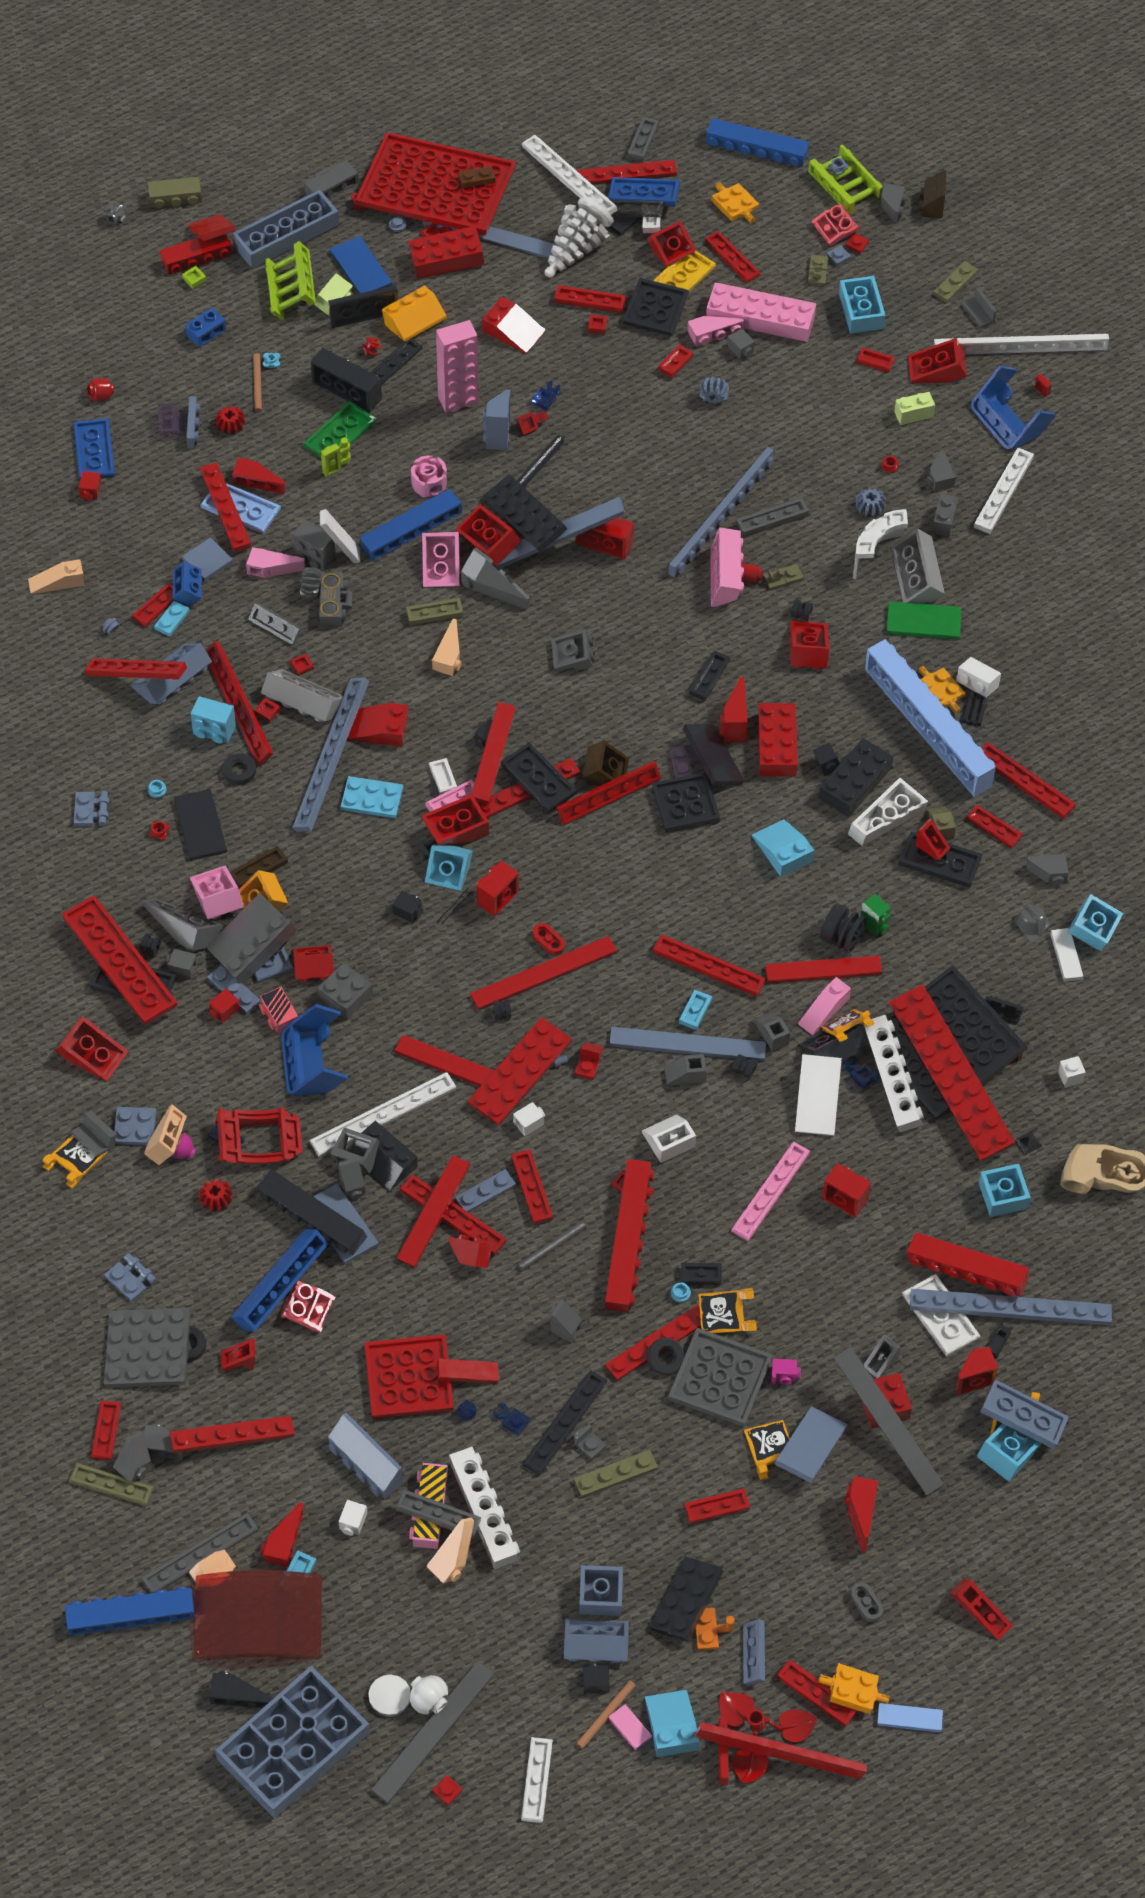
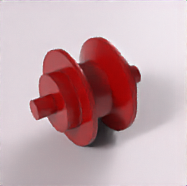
M367 337V344H362L365 355H377L376 349H381L378 338Z

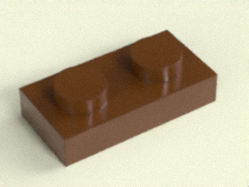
M492 166L458 172L462 188L496 183Z

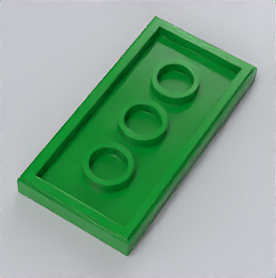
M349 401L307 439L303 446L321 458L322 450L335 443L339 446L342 438H347L350 445L353 444L377 421V418Z
M889 602L887 634L960 640L961 607Z

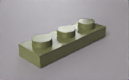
M964 261L934 290L933 295L948 303L978 273V269Z
M460 598L406 607L410 626L463 617Z

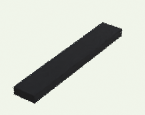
M591 1370L524 1461V1467L541 1476L607 1384V1379Z

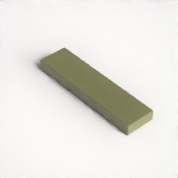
M76 1463L69 1479L71 1484L146 1507L154 1490V1486L138 1481L130 1483L125 1477Z

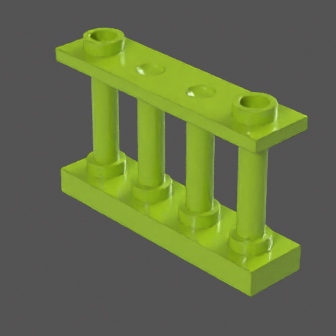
M843 144L840 145L839 156L835 157L844 159L845 163L848 164V169L844 170L841 175H831L826 171L828 165L832 164V160L824 164L819 163L816 159L809 161V173L839 205L842 204L848 214L854 212L855 202L873 193L878 199L882 196L883 187L881 183L876 181ZM852 172L858 176V178L843 186L836 182V180ZM861 183L868 187L854 196H850L846 192Z
M300 241L294 244V254L275 264L269 258L265 259V270L268 277L271 302L270 310L280 320L285 319L284 309L301 300L310 306L316 303L310 252ZM296 261L295 268L279 276L280 269ZM298 275L297 281L281 289L280 283ZM299 288V294L282 302V296Z

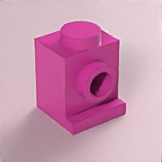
M772 1360L771 1385H775L776 1382L789 1385L792 1382L796 1383V1380H800L801 1368L797 1367V1360Z

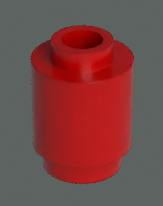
M742 563L741 567L744 568L741 581L758 583V580H762L763 569H760V565Z

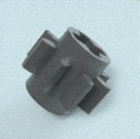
M119 203L109 204L105 209L107 212L105 214L106 219L111 224L122 223L126 218L124 215L126 210Z

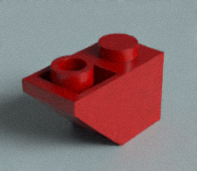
M458 1234L457 1238L449 1237L448 1241L460 1264L488 1268L492 1245L484 1243L485 1239L473 1237V1240H469L470 1236Z

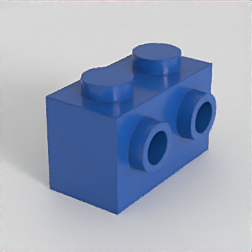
M214 308L203 312L199 317L185 325L186 336L199 348L227 330L226 320Z
M183 561L173 569L174 600L192 606L201 599V568Z

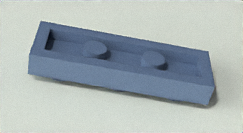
M189 396L188 448H195V442L199 441V432H196V428L200 427V419L197 418V414L201 413V405L197 404V396Z
M220 965L207 976V980L222 992L226 988L238 998L240 1009L246 1014L250 1013L261 1003V1000L223 966Z
M505 1169L455 1197V1200L461 1208L469 1213L516 1187V1183Z
M760 1619L743 1624L744 1684L748 1686L765 1681V1624Z

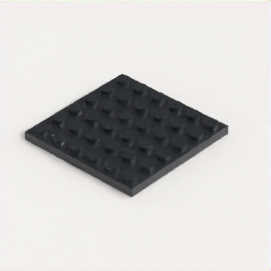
M953 965L925 986L981 1084L985 1083L1027 1050L1026 1044ZM891 1012L886 1017L888 1021L892 1020L895 1031L892 1034L894 1038H898L901 1047L898 1049L899 1055L903 1054L906 1066H903L905 1073L909 1072L912 1083L909 1084L910 1089L915 1090L920 1103L937 1120L950 1109L894 1012ZM881 1036L879 1041L886 1040L888 1036ZM887 1053L884 1058H891L893 1053ZM893 1070L895 1075L899 1073L898 1070Z

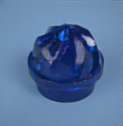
M468 1399L455 1410L458 1413V1417L463 1420H472L477 1413L474 1403Z

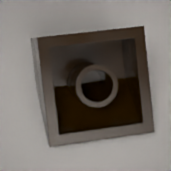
M943 170L925 180L924 188L921 187L920 198H923V200H920L919 211H922V217L943 218L947 170Z
M604 740L593 744L587 748L583 778L595 786H601L627 773L629 757Z

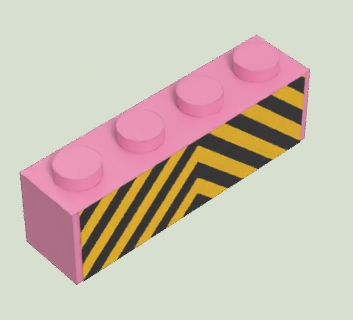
M423 1463L422 1470H418L417 1482L420 1483V1488L416 1489L415 1493L444 1504L448 1465ZM412 1516L415 1525L410 1528L409 1540H413V1547L438 1549L441 1526Z

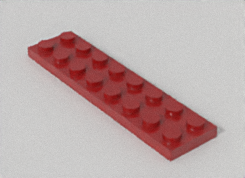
M95 895L62 913L65 922L144 1025L178 1006L177 1001Z

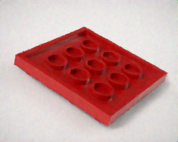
M445 1334L364 1342L372 1419L454 1411L451 1381L438 1380L437 1373L438 1359H448Z

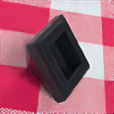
M1032 1131L1015 1139L1025 1155L1042 1147Z

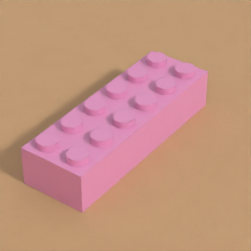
M715 282L707 305L706 316L744 319V329L808 342L815 319L816 303Z
M468 320L436 330L438 398L445 413L450 411L456 412L463 407H472L479 402L478 338L471 321Z

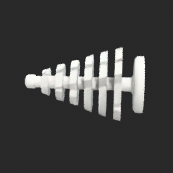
M582 196L578 200V211H576V205H566L565 214L561 219L562 224L558 228V234L561 237L556 235L554 242L558 246H552V255L548 259L550 266L544 271L547 277L552 278L557 270L563 271L566 269L564 264L570 266L575 262L574 259H581L584 256L582 251L588 254L593 250L592 248H597L601 245V242H606L610 239V235L604 227H610L614 220L609 212L594 200Z

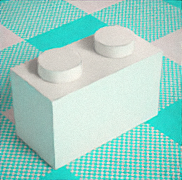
M970 657L959 666L956 682L987 698L999 687L1001 673Z

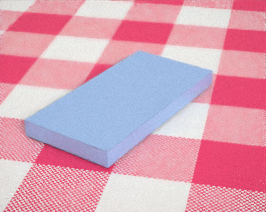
M226 483L243 525L264 534L280 511L281 506ZM208 493L201 503V508L218 515L210 493Z

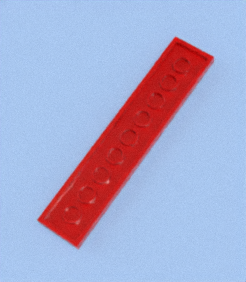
M922 984L889 1001L891 1009L980 1162L1016 1145L1015 1140L924 985Z

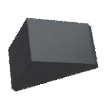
M883 1335L864 1363V1367L873 1376L880 1378L899 1359L901 1347L887 1335Z

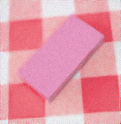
M626 1704L609 1716L611 1723L635 1751L652 1738L649 1731Z

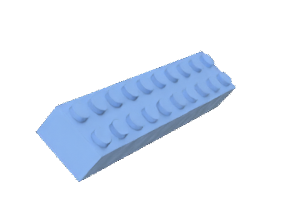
M885 639L868 648L865 670L973 797L991 788L995 773L994 762L986 757L982 748L973 742L971 735L966 733L962 729L961 724L951 716L950 711L942 706L938 697L930 692L927 684L918 678L915 670H911L906 660L896 652L895 647Z

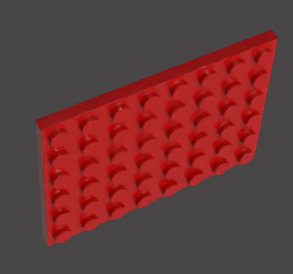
M386 132L355 199V205L457 229L476 226L478 234L486 235L515 170L516 161ZM492 166L496 183L462 188L458 177L459 171Z

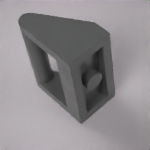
M344 1128L330 1154L337 1162L358 1157L361 1170L370 1173L374 1166L379 1139ZM348 1137L370 1144L364 1157L345 1151Z

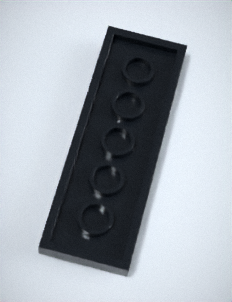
M510 474L482 496L500 516L539 552L543 551L567 530L566 526Z

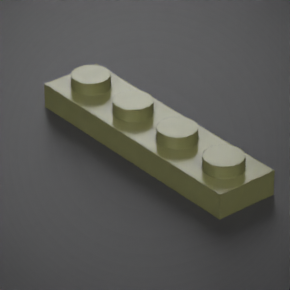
M647 1450L575 1477L574 1482L581 1498L658 1470V1466L651 1451Z

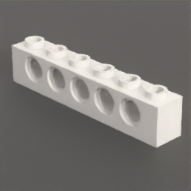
M886 1015L871 1019L875 1024L868 1028L865 1026L898 1130L903 1132L922 1126L920 1119L924 1118L920 1107H916L915 1101L918 1098L915 1090L910 1089L909 1084L912 1083L909 1072L905 1073L903 1066H906L904 1056L898 1053V1049L901 1047L898 1038H894L892 1034L895 1031L892 1020L888 1021ZM881 1036H888L886 1040L879 1041ZM887 1053H893L891 1058H884ZM893 1070L899 1071L895 1076L890 1075ZM898 1088H905L902 1093H896ZM904 1105H910L907 1111L901 1110Z
M473 1447L450 1454L449 1463L470 1513L481 1517L478 1532L494 1570L518 1561V1554L520 1553L516 1541L513 1542L510 1537L512 1530L510 1525L505 1524L503 1520L505 1515L501 1505L497 1506L496 1504L497 1495L494 1488L490 1489L488 1482H490L486 1470L482 1471L480 1466L482 1460L479 1453H475ZM474 1470L475 1473L467 1474L466 1471ZM476 1487L483 1489L480 1492L473 1491ZM483 1505H488L490 1508L487 1510H483L480 1507ZM496 1523L498 1526L491 1528L488 1525ZM497 1541L505 1542V1544L502 1546L496 1545L495 1543Z

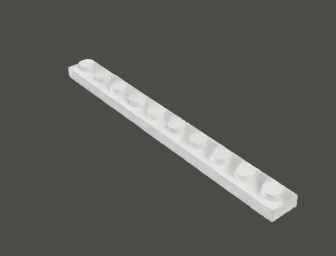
M1109 335L957 338V340L964 349V354L1107 350ZM934 339V346L951 339Z

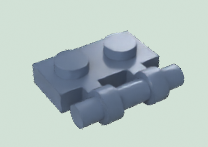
M101 791L99 798H95V792H76L74 826H93L94 820H99L100 826L106 825L109 815L107 812V806L109 805L107 791ZM94 806H100L98 812H94Z
M128 1253L124 1257V1260L128 1263L125 1267L118 1262L104 1276L126 1298L133 1302L147 1290L143 1283L147 1280L152 1285L156 1282L157 1278L153 1276V1272L149 1268H145L140 1264L141 1261L137 1257H133ZM135 1269L140 1276L136 1278L131 1273L132 1270Z

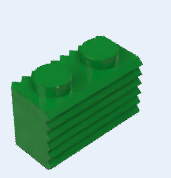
M873 894L862 904L861 915L867 917L865 928L877 937L880 933L882 935L885 934L890 928L888 923L891 919V906L882 901L880 896Z

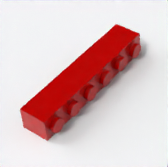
M915 1232L907 1250L908 1261L915 1266H923L934 1272H942L952 1278H961L971 1284H980L990 1290H999L1009 1296L1021 1297L1029 1280V1267Z

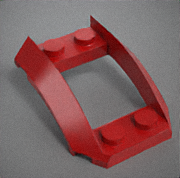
M284 1107L263 1111L236 1109L227 1111L223 1110V1108L218 1109L215 1124H218L219 1160L241 1164H268L288 1161L303 1152L300 1117L294 1113L289 1114L284 1110ZM279 1124L281 1152L267 1154L241 1153L239 1126Z

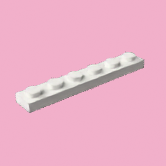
M1017 448L975 521L974 528L991 534L1033 460V453Z

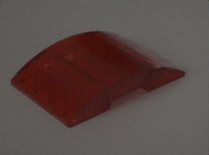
M274 1570L228 1571L197 1575L195 1587L194 1659L278 1657V1659H321L322 1575Z

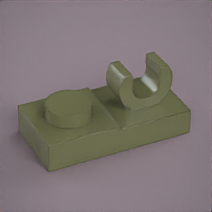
M811 255L809 285L825 286L828 256Z
M797 564L763 574L769 590L804 580Z

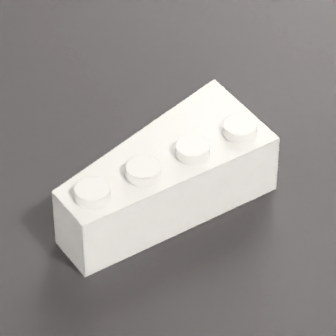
M899 778L851 824L848 835L863 846L924 812L928 800Z

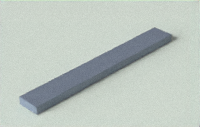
M423 221L424 225L429 226L432 224L431 222ZM436 224V225H435V227H439V228H441V227H448V226L439 225V224ZM491 226L486 235L478 234L479 240L547 259L552 255V246H558L557 244ZM449 227L451 231L458 230L457 228Z
M617 497L562 521L567 530L545 549L624 515L625 510L621 498ZM524 538L497 566L492 565L498 570L539 551Z
M611 1027L610 1046L693 1055L704 1054V1056L736 1059L738 1054L746 1057V1060L753 1059L763 1062L765 1059L766 1042L621 1027Z

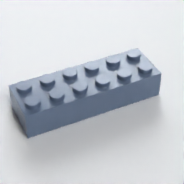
M318 190L232 233L234 248L253 269L265 263V259L269 258L271 260L293 249L294 244L298 241L303 244L338 226V210L321 190Z

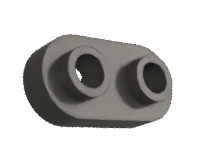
M863 1582L856 1583L851 1589L852 1601L866 1621H879L883 1615L882 1604L868 1584ZM862 1592L865 1594V1597L860 1598L857 1594ZM873 1609L876 1611V1614L871 1615L868 1611Z

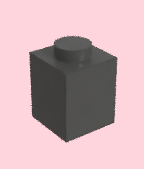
M743 329L728 336V348L739 359L748 358L753 354L755 342Z
M174 949L172 955H169L167 958L166 966L169 968V973L191 979L197 965L196 954Z

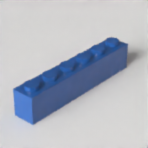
M714 118L711 119L706 132V143L711 146H721L728 150H737L744 154H753L760 158L773 159L776 162L790 163L793 166L803 167L809 152L808 141Z
M450 489L440 492L430 500L424 501L419 506L411 508L406 513L396 516L391 521L359 537L360 548L371 561H374L422 535V533H426L461 514L462 503Z
M305 1229L231 1316L242 1330L256 1331L329 1244L317 1229Z
M178 1587L173 1591L157 1590L151 1594L135 1593L130 1597L119 1595L108 1600L97 1598L86 1603L75 1601L70 1603V1605H65L69 1636L195 1618L192 1589L187 1587Z

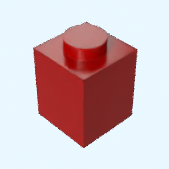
M82 472L79 484L80 498L98 500L102 484L100 473Z
M225 988L209 1002V1013L215 1020L219 1019L224 1023L240 1009L239 999Z

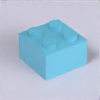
M199 696L191 712L193 734L199 738L213 739L216 743L224 742L228 744L236 727L234 706Z
M1090 894L1080 907L1068 933L1101 951L1108 944L1124 913Z
M1019 1164L980 1173L979 1186L990 1217L1028 1209L1031 1197Z

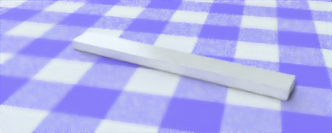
M536 135L522 143V146L579 198L584 196L594 200L606 209L610 215L617 211V206Z
M446 1072L309 1140V1143L317 1156L321 1157L332 1151L344 1128L361 1133L375 1120L381 1126H384L456 1090V1085ZM348 1137L347 1144L355 1139Z

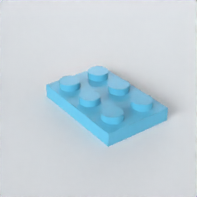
M348 776L341 810L396 818L403 792V784Z

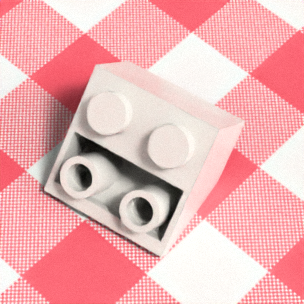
M678 1115L642 1130L644 1137L660 1163L694 1148L696 1144L694 1131L687 1120Z

